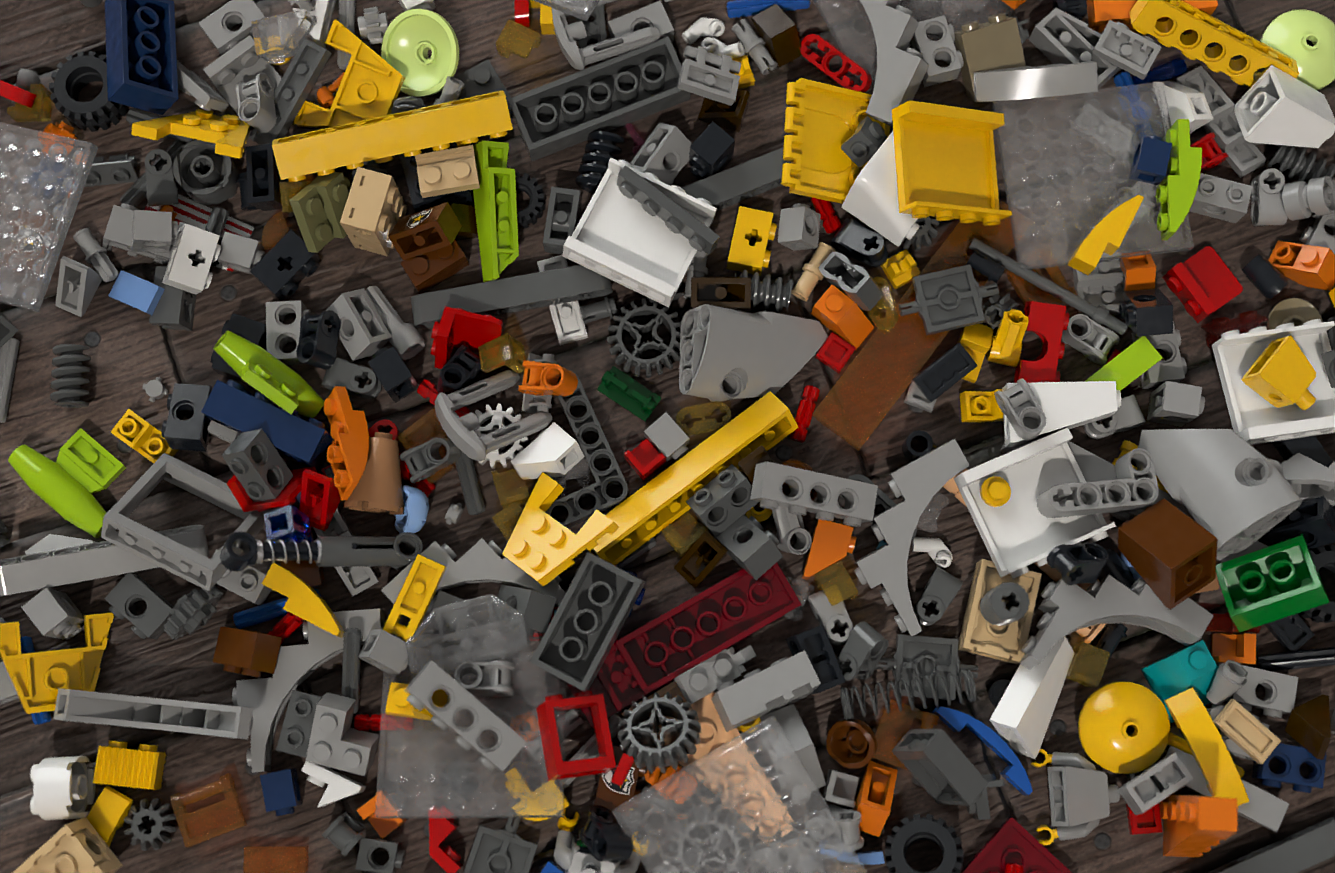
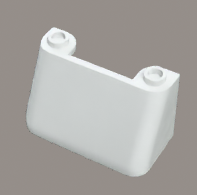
M892 131L859 173L841 207L899 247L905 238L911 240L920 225L916 223L918 219L912 218V214L899 213L894 135Z

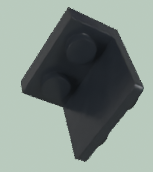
M450 143V147L447 149L458 148L457 143ZM433 147L421 149V154L435 151ZM404 153L400 154L407 186L416 213L446 202L449 205L452 203L474 204L470 190L422 198L415 156L405 157Z

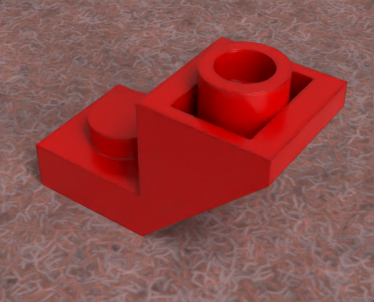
M435 805L429 810V856L447 873H457L463 867L459 862L462 857L450 845L446 848L442 845L458 828V825L454 822L457 817L446 806L443 805L440 809Z

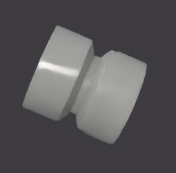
M1329 176L1310 179L1308 184L1302 180L1284 185L1282 194L1283 206L1290 220L1309 218L1313 212L1316 216L1335 213V185Z

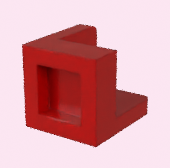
M647 438L631 452L627 450L624 453V459L643 481L666 462V456L663 453H659Z

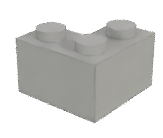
M326 692L317 703L306 756L307 762L362 776L367 774L374 763L379 735L350 728L356 699Z
M791 704L761 716L760 719L764 729L760 730L759 734L765 748L770 746L772 748L768 753L774 768H780L775 774L781 789L787 787L793 799L825 786L826 782L814 744L795 705Z

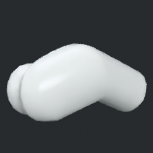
M702 17L684 31L682 37L691 45L700 36L713 38L721 36L725 31V26L718 19Z
M707 37L701 43V47L707 48V52L719 56L725 54L734 59L744 55V47L741 42L727 46L716 38Z
M915 537L912 540V552H927L940 568H947L951 565L952 553L941 539Z

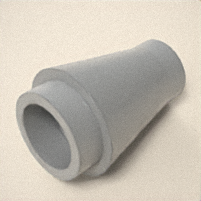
M1227 660L1225 663L1220 664L1211 687L1206 693L1208 700L1215 705H1222L1227 698L1246 684L1247 670L1233 660Z

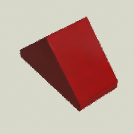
M305 469L302 477L298 521L326 531L341 500L339 490L335 486L333 478Z

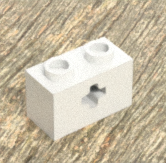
M186 223L182 225L178 230L176 244L173 246L162 283L193 294H198L203 289H208L213 276L209 269L212 261L216 262L221 250V245L217 244L220 235ZM193 254L196 255L195 260L199 262L195 266H192V260L188 258Z

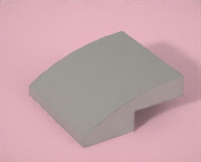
M1131 252L1113 253L1112 256L1102 254L1096 268L1089 275L1073 268L1076 296L1096 307L1098 305L1109 310L1108 314L1119 315V302L1123 301L1125 276L1120 267V255L1131 254Z

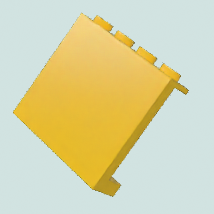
M911 100L892 109L899 213L912 214V218L916 219L933 216L936 217L937 221L959 219L960 223L981 221L984 226L998 225L1001 223L1000 220L1012 216V211L999 209L993 130L1005 125L1003 113Z

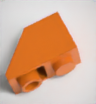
M1277 241L1268 261L1279 272L1305 287L1332 290L1335 284V254L1330 248Z

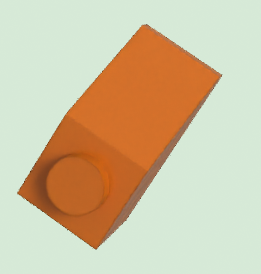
M833 284L816 302L811 312L814 318L837 336L854 346L856 350L875 328L858 305Z
M818 519L801 579L808 580L842 561L847 553L852 554L857 538L852 535L854 527Z
M873 761L867 764L856 797L855 807L853 808L854 811L860 812L862 817L859 823L860 831L877 837L880 836L890 814L898 770Z

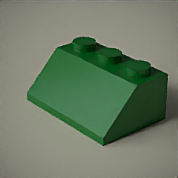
M1303 535L1216 565L1217 578L1230 617L1239 632L1330 603Z

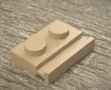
M473 145L415 156L422 198L480 188Z

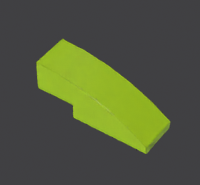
M1142 336L1084 382L1116 381V390L1121 391L1163 359V357L1149 340Z

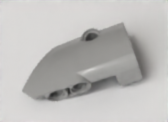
M703 304L688 310L681 321L680 392L684 395L708 398L714 403L732 399L763 397L770 391L775 394L815 355L827 340L828 335L820 321L775 312L749 313Z
M1232 429L1142 430L1138 448L1145 449L1150 453L1156 476L1171 497L1178 503L1184 504L1195 522L1218 538L1217 553L1235 554L1247 549L1302 503V500L1292 486L1283 477L1281 464L1274 459L1264 457ZM1263 466H1265L1266 468V474L1264 478L1261 477L1260 472Z

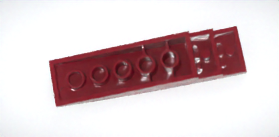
M777 562L757 580L742 569L617 640L613 644L589 691H592L593 695H604L607 718L630 706L632 701L637 702L642 699L643 695L647 696L682 673L733 646L802 604ZM566 682L573 696L575 693L582 692L579 688ZM591 707L580 708L591 728L594 727Z

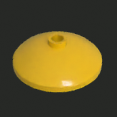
M1113 682L1100 687L1086 700L1079 715L1078 734L1084 751L1094 763L1113 773L1132 774L1147 769L1161 757L1169 741L1170 720L1164 704L1154 692L1133 682ZM1129 725H1133L1134 733L1128 736L1126 728Z

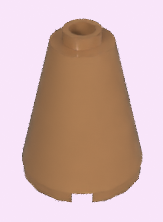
M375 432L374 437H369V452L364 473L348 500L344 501V508L349 507L352 510L379 514L390 511L389 514L391 515L404 514L405 507L398 441L392 440V434Z

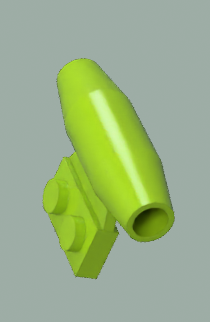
M229 330L215 344L213 349L241 376L242 380L289 414L296 410L299 412L298 414L306 418H314L323 407L324 400L299 374L262 347Z
M82 428L60 448L56 463L25 444L16 448L10 455L8 462L27 486L65 520L93 537L100 538L103 516L107 512L92 494L104 489L106 490L126 467Z

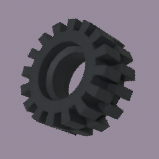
M515 172L516 191H523L530 197V203L527 208L517 211L518 229L519 226H523L525 229L529 228V223L534 225L537 223V218L541 219L543 216V210H545L546 206L543 188L541 184H538L537 179L534 177L531 179L529 174L524 173V176H520L519 172Z

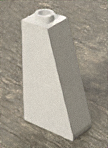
M1116 381L1028 383L1036 401L1045 413L1046 425L1035 439L1024 440L1016 434L1008 418L1003 413L1005 447H1014L1046 437L1067 427L1072 429L1112 416L1118 411L1117 408L1121 406V392L1116 390ZM1007 383L1003 387L1002 392L1011 388L1017 383ZM1029 417L1023 418L1026 428H1037V423L1034 419Z
M1066 636L1058 641L1042 662L1029 670L1020 664L990 718L1000 737L1014 752L1036 759L1075 654Z

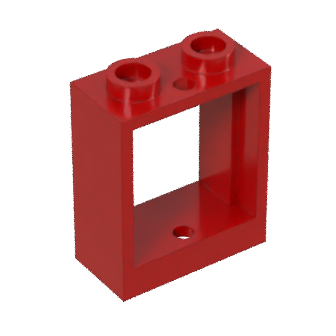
M582 691L575 693L573 698L565 699L563 694H556L545 697V701L536 707L548 781L603 774L616 768L603 694L593 695L592 691ZM591 707L599 757L563 762L554 711Z

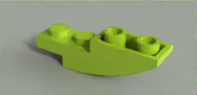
M1177 119L1166 132L1165 141L1172 143L1167 168L1168 175L1156 188V201L1160 203V213L1157 216V230L1161 231V240L1167 241L1178 230L1187 216L1200 180L1202 148L1190 147L1189 119Z

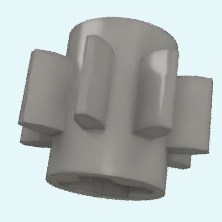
M377 7L365 8L364 16L357 17L360 36L362 39L368 38L370 45L382 43L384 34L389 26L387 14H379Z

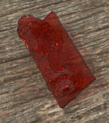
M1246 311L1239 313V317L1229 319L1228 317L1212 319L1211 324L1202 325L1201 329L1210 332V336L1206 337V344L1208 348H1212V344L1222 338L1221 334L1232 330H1239L1240 334L1249 333L1248 331L1253 328L1265 326L1261 323L1269 321V318L1257 314V311Z

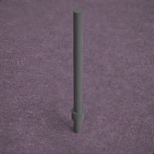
M974 238L969 246L973 251L977 249L980 253L997 263L1001 261V266L1086 314L1099 325L1103 324L1121 335L1128 328L1126 323L1108 314L1109 310L1100 305L1096 307L982 241Z

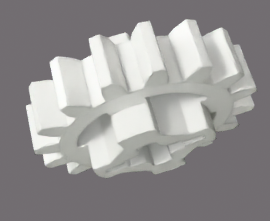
M498 403L496 410H492L488 404L486 405L485 413L482 414L479 410L475 411L480 428L474 432L478 437H482L505 427L504 419L512 424L523 418L521 414L513 417L514 409L512 407H509L504 412L501 404ZM492 419L488 425L481 427L485 421ZM526 436L509 444L513 446L503 454H501V450L507 446L486 454L485 460L479 461L480 465L483 466L488 460L492 469H495L497 462H501L502 466L506 468L507 460L515 458V454L524 449L521 443L529 442V438Z

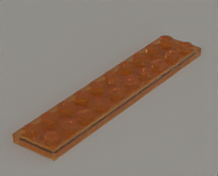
M999 199V209L1012 211V216L1000 220L1001 223L994 226H984L981 221L973 223L959 222L918 276L966 265L974 252L969 248L974 238L1007 256L1032 222ZM972 269L974 279L979 286H984L988 282V278ZM913 283L812 414V417L858 451L950 332L949 330L926 335L923 321L918 312L904 316L900 315L899 304L915 301L916 294Z

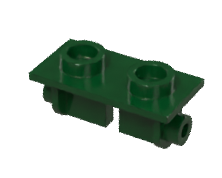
M614 366L610 371L607 370L601 379L602 383L597 388L599 392L644 422L647 421L662 399Z

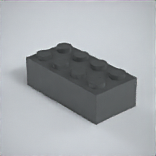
M587 552L530 663L582 691H589L646 582Z

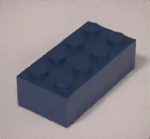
M106 0L105 26L108 101L163 115L179 99L174 1Z
M217 380L201 413L212 421L239 433L263 429L278 453L308 467L313 466L319 472L321 471L327 459V449L334 441L329 434L331 430L326 428L325 424L311 417L305 421L304 417L298 415L299 412L296 410L289 414L283 408H277L278 405L260 393L255 392L254 396H251L252 393L245 390L244 386L232 380H228L227 384Z

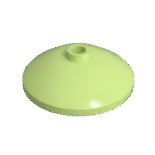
M411 9L398 15L388 26L382 41L381 57L405 77L400 91L411 96L425 97L443 90L447 77H454L459 62V45L453 28L444 17L427 9ZM429 49L432 51L431 58L428 56Z
M1293 10L1283 13L1269 24L1263 33L1261 42L1296 60L1299 75L1296 79L1315 90L1326 87L1335 79V24L1330 19L1310 10ZM1306 40H1310L1314 46H1309Z

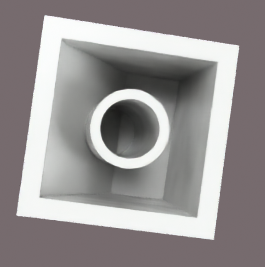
M1273 65L1266 70L1234 107V113L1243 137L1250 143L1319 148L1335 132V117L1325 95Z

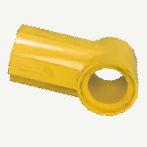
M1016 309L1004 311L996 336L992 337L986 361L1011 367L1017 366L1022 350V340L1029 317L1025 316L1022 311Z

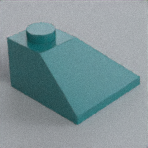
M1203 640L1196 641L1187 647L1184 646L1141 668L1150 688L1164 704L1170 723H1173L1174 720L1164 701L1165 699L1193 687L1204 706L1211 703L1206 697V693L1211 687L1218 666Z

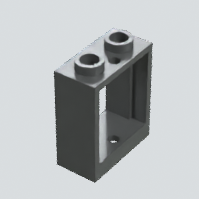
M910 729L892 749L895 756L938 804L970 806L981 798L982 791L988 784L986 779L942 729Z

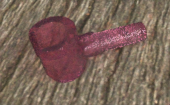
M628 123L625 128L633 138V153L637 155L646 140L638 135L631 123Z

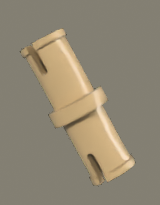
M820 242L818 244L819 246L809 263L804 264L802 268L804 272L794 289H792V294L803 301H808L818 280H822L824 277L819 270V266L831 252H836L835 249L825 243Z

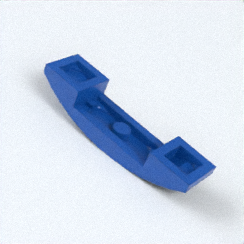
M941 706L935 707L932 712L953 732H960L966 726L1007 764L1000 775L1022 795H1030L1033 790L1023 765L1014 751L996 732L981 721L961 711Z

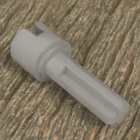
M369 286L365 291L392 336L389 342L403 360L416 356L425 347V340L412 323L403 322L377 286Z

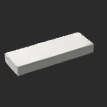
M562 255L537 261L539 272L568 267L567 260ZM578 301L549 306L560 345L588 338Z

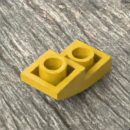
M996 389L991 392L964 391L959 393L962 422L1004 421L1003 412L999 408L994 396L996 391H1002V389Z
M130 409L126 411L111 431L113 435L153 464L163 453L173 457L178 451L170 449L165 438L162 437L161 431Z
M106 786L87 816L88 821L108 847L111 845L116 830L124 825V818L127 817L133 802L131 798L110 786Z

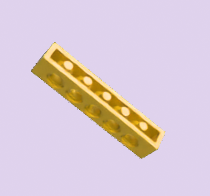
M1137 0L1130 10L1131 25L1137 32L1143 35L1148 33L1156 37L1162 45L1169 48L1173 46L1181 50L1182 54L1191 60L1198 59L1204 62L1210 70L1216 73L1221 71L1229 75L1239 85L1246 84L1252 87L1266 72V70L1259 73L1255 71L1260 68L1268 69L1271 65L1294 78H1297L1299 75L1296 60L1182 0ZM1161 17H1169V18H1170L1169 20H1167V21H1165V22H1158V21H1157V20H1158L1159 18H1161ZM1186 30H1194L1189 35L1182 34ZM1210 43H1219L1215 47H1206ZM1237 55H1241V56H1242V57H1241L1240 59H1238V60H1231V58L1234 57V56H1237Z

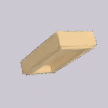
M1230 699L1213 720L1217 728L1258 764H1263L1281 742L1276 735L1235 699Z

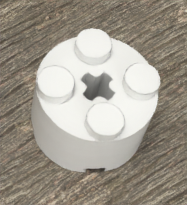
M86 756L44 758L40 764L32 766L30 777L34 783V796L30 802V809L33 815H39L43 820L81 819L88 816L89 812H85L87 804H93L96 785L93 783V769H87L85 762H90Z

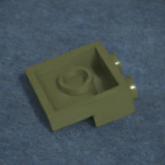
M341 172L318 176L289 200L308 252L317 253L332 239L345 238L347 236L340 224V220L349 195L350 182Z

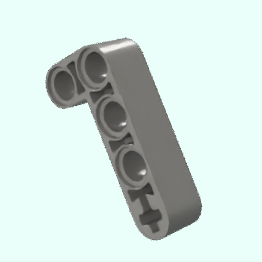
M1142 448L1133 449L1121 456L1115 464L1117 480L1055 485L1038 497V511L1047 518L1140 510L1155 502L1159 495L1152 456ZM1131 460L1135 462L1137 470L1133 468ZM1136 489L1142 493L1143 499L1137 495ZM1108 491L1114 495L1115 502L1110 499ZM1080 493L1086 497L1087 504L1082 502ZM1065 499V502L1062 504H1059V502H1057Z

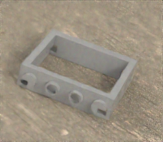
M163 453L103 516L101 538L210 591L227 571V568L224 567L220 559L224 545L210 559L127 517L163 479L245 519L235 532H247L255 537L265 525L268 509L263 512H258L257 510L243 512L227 483ZM232 548L237 555H240L243 551L240 548Z

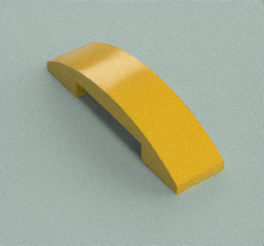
M1189 688L1165 699L1164 701L1177 728L1181 729L1207 782L1206 786L1211 796L1237 798V807L1249 802L1248 795L1228 749L1194 688Z

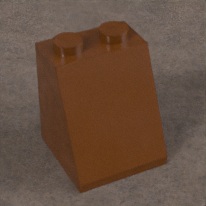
M1165 498L1154 505L1148 506L1142 513L1131 520L1125 521L1118 528V549L1169 610L1215 580L1218 538Z

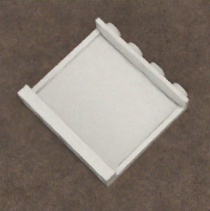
M610 158L608 169L572 236H568L563 245L562 256L669 307L697 250L690 245L689 240L682 234H675L669 230L665 222L657 215L651 216L643 209L642 204L636 199L624 196L617 186L618 173L625 165L708 228H710L714 220L717 208L713 207L704 198H695L686 194L685 190L679 186H670L661 182L652 173H643L634 169L627 161Z
M1314 319L1303 323L1301 326H1295L1294 323H1285L1271 330H1267L1266 326H1261L1249 330V333L1241 334L1239 330H1232L1221 334L1222 338L1212 344L1233 431L1250 445L1335 433V388L1330 386L1321 354L1331 351L1327 330L1335 326L1334 321L1322 323L1321 319ZM1291 335L1316 371V378L1307 388L1316 398V401L1306 410H1301L1295 403L1279 408L1274 407L1241 380L1273 340Z
M1068 427L964 471L954 478L1000 578L1011 574L1012 579L1029 572L1027 566L1037 562L1039 567L1046 565L1048 555L1059 545L1080 544V542L1090 539L1091 543L1108 537L1107 530L1116 526L1114 522L1107 525L1102 514L1047 518L1038 511V497L1051 487L1059 484L1086 482L1067 443L1073 438ZM990 477H1001L1010 486V499L1000 507L989 506L981 498V485ZM1080 493L1082 502L1087 504L1086 497ZM1065 499L1057 502H1059V504H1062L1065 502Z

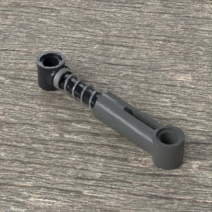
M240 531L229 536L221 551L220 559L225 568L235 572L243 571L248 566H254L256 563L261 564L263 561H272L273 564L275 561H284L285 564L287 561H297V563L309 561L310 564L312 561H315L318 567L391 566L396 570L402 571L416 559L418 554L421 555L423 544L417 535L410 532H403L398 536H318L314 542H308L305 539L301 542H295L293 539L289 542H283L280 539L277 542H270L268 539L263 542L260 539L256 540L247 532ZM399 547L406 549L409 555L403 554ZM232 548H240L245 555L235 554Z

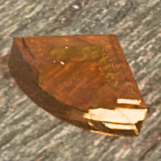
M279 212L271 217L263 229L262 245L265 250L274 247L289 232L283 212Z

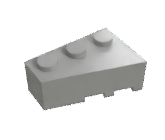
M1055 8L1035 26L1029 40L1053 64L1097 62L1099 90L1121 68L1092 54L1101 33L1087 27V23ZM1095 92L1083 94L1089 99Z
M124 203L120 206L113 205L103 237L102 247L111 251L112 246L128 251L127 254L129 256L138 257L139 254L154 259V262L168 265L174 245L170 246L169 253L132 251V221L134 210L139 209ZM179 222L178 230L185 222ZM193 254V255H191L190 257H188L189 259L192 260V262H193V259H194L195 254Z
M803 651L788 659L787 657L772 663L771 667L765 670L756 669L744 675L745 679L737 683L731 680L718 686V692L711 700L726 732L806 698L821 683L806 652Z

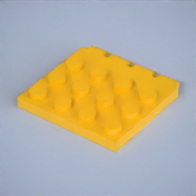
M804 78L787 83L786 104L794 107H787L785 110L784 131L793 135L784 136L783 160L791 163L782 164L781 184L790 187L789 193L843 204L855 179L867 163L862 167H858L841 149L842 144L854 135L859 123L867 116L873 122H877L882 126L887 138L890 135L889 125L873 119L866 113L871 94Z

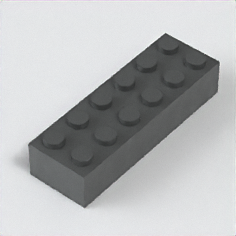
M669 36L508 99L510 111L531 161L533 162L588 140V135L591 132H609L690 100V92L677 88L682 66Z

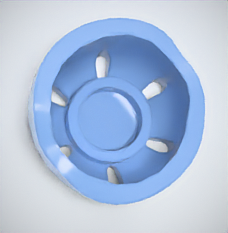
M404 485V514L395 515V528L399 533H417L426 522L429 500L426 494L418 488Z

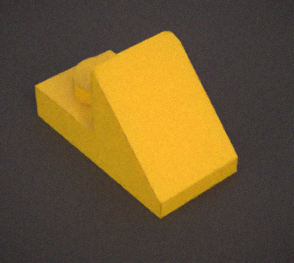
M982 324L963 327L958 343L964 347L978 366L962 379L972 383L976 382L985 355L990 349L994 329Z
M390 683L385 708L387 715L430 720L433 715L425 708L419 711L406 700L409 695L404 689L409 684ZM437 689L432 695V702L436 707H443L447 702V695L441 689Z

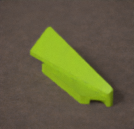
M480 141L473 145L480 188L473 189L483 282H489L498 279L500 273L519 256L515 169L507 168L509 143Z

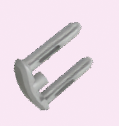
M553 0L551 3L553 26L557 42L570 65L580 71L584 70L585 65L656 42L660 38L661 33L657 28L647 27L584 48H578L576 41L587 37L585 26L582 20L568 25L566 17L616 0Z
M505 370L448 395L443 392L438 394L435 400V412L438 420L450 440L469 458L483 461L486 458V454L545 429L551 423L552 415L549 412H537L482 437H478L474 432L480 428L477 416L473 412L462 417L456 414L455 410L514 386L520 379L517 371Z

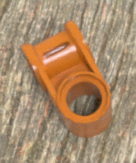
M523 361L522 367L525 368L522 385L518 386V391L521 393L536 396H569L577 388L578 378L576 374L558 364L536 361Z

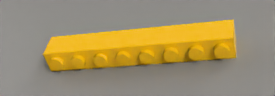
M501 90L275 139L272 141V149L280 179L297 182L304 180L306 175L317 172L318 176H324L334 173V168L346 166L348 170L356 169L357 167L364 166L363 162L375 160L376 163L391 161L393 159L392 156L404 153L405 157H411L421 154V149L433 147L434 151L449 148L450 143L461 141L462 144H471L479 141L478 137L490 135V138L502 137L507 135L508 130H513L506 95Z
M771 391L605 514L619 528L612 535L607 532L598 539V545L592 550L598 557L613 565H617L691 508L686 501L718 476L720 472L724 471L731 464L739 470L738 462L759 446L763 445L766 451H768L799 428L789 408Z

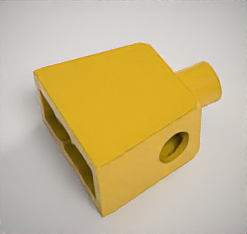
M1291 335L1271 341L1241 379L1247 386L1277 408L1295 403L1301 410H1306L1316 401V398L1307 389L1316 378V371Z

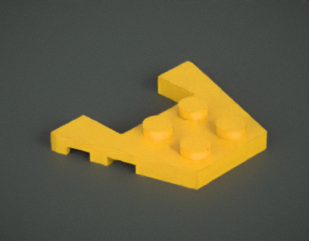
M334 19L325 44L350 54L351 58L331 108L326 109L305 100L293 124L299 127L330 128L390 115L393 103L397 99L405 79L394 67L343 24Z
M197 109L195 112L132 123L131 135L152 140H158L169 134L214 143L216 154L241 159L250 134V125L240 121V118L235 115H223L221 117L213 115L211 110L209 112L204 109Z
M542 472L502 555L544 587L574 564L573 558L585 549L591 551L598 545V539L607 532L612 535L618 530L619 526L596 510L577 534L570 531L545 513L564 488Z
M112 612L84 615L85 647L21 653L19 622L0 623V656L26 714L55 711L58 688L95 692L103 652L106 649L110 625L114 618Z

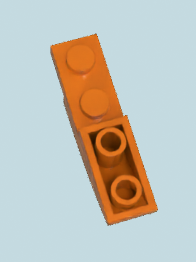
M335 386L329 397L325 399L323 407L330 423L331 437L334 439L327 449V460L331 463L334 473V484L339 490L341 500H348L359 483L366 467L369 452V434L364 411L353 410L346 387Z

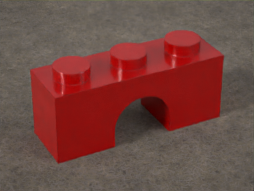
M1026 301L1024 315L1029 317L1026 331L1033 332L1039 336L1042 341V351L1034 360H1019L1015 368L1013 383H1017V380L1021 378L1027 383L1060 382V371H1057L1058 359L1062 360L1064 355L1065 343L1061 342L1063 330H1067L1069 324V313H1066V306Z

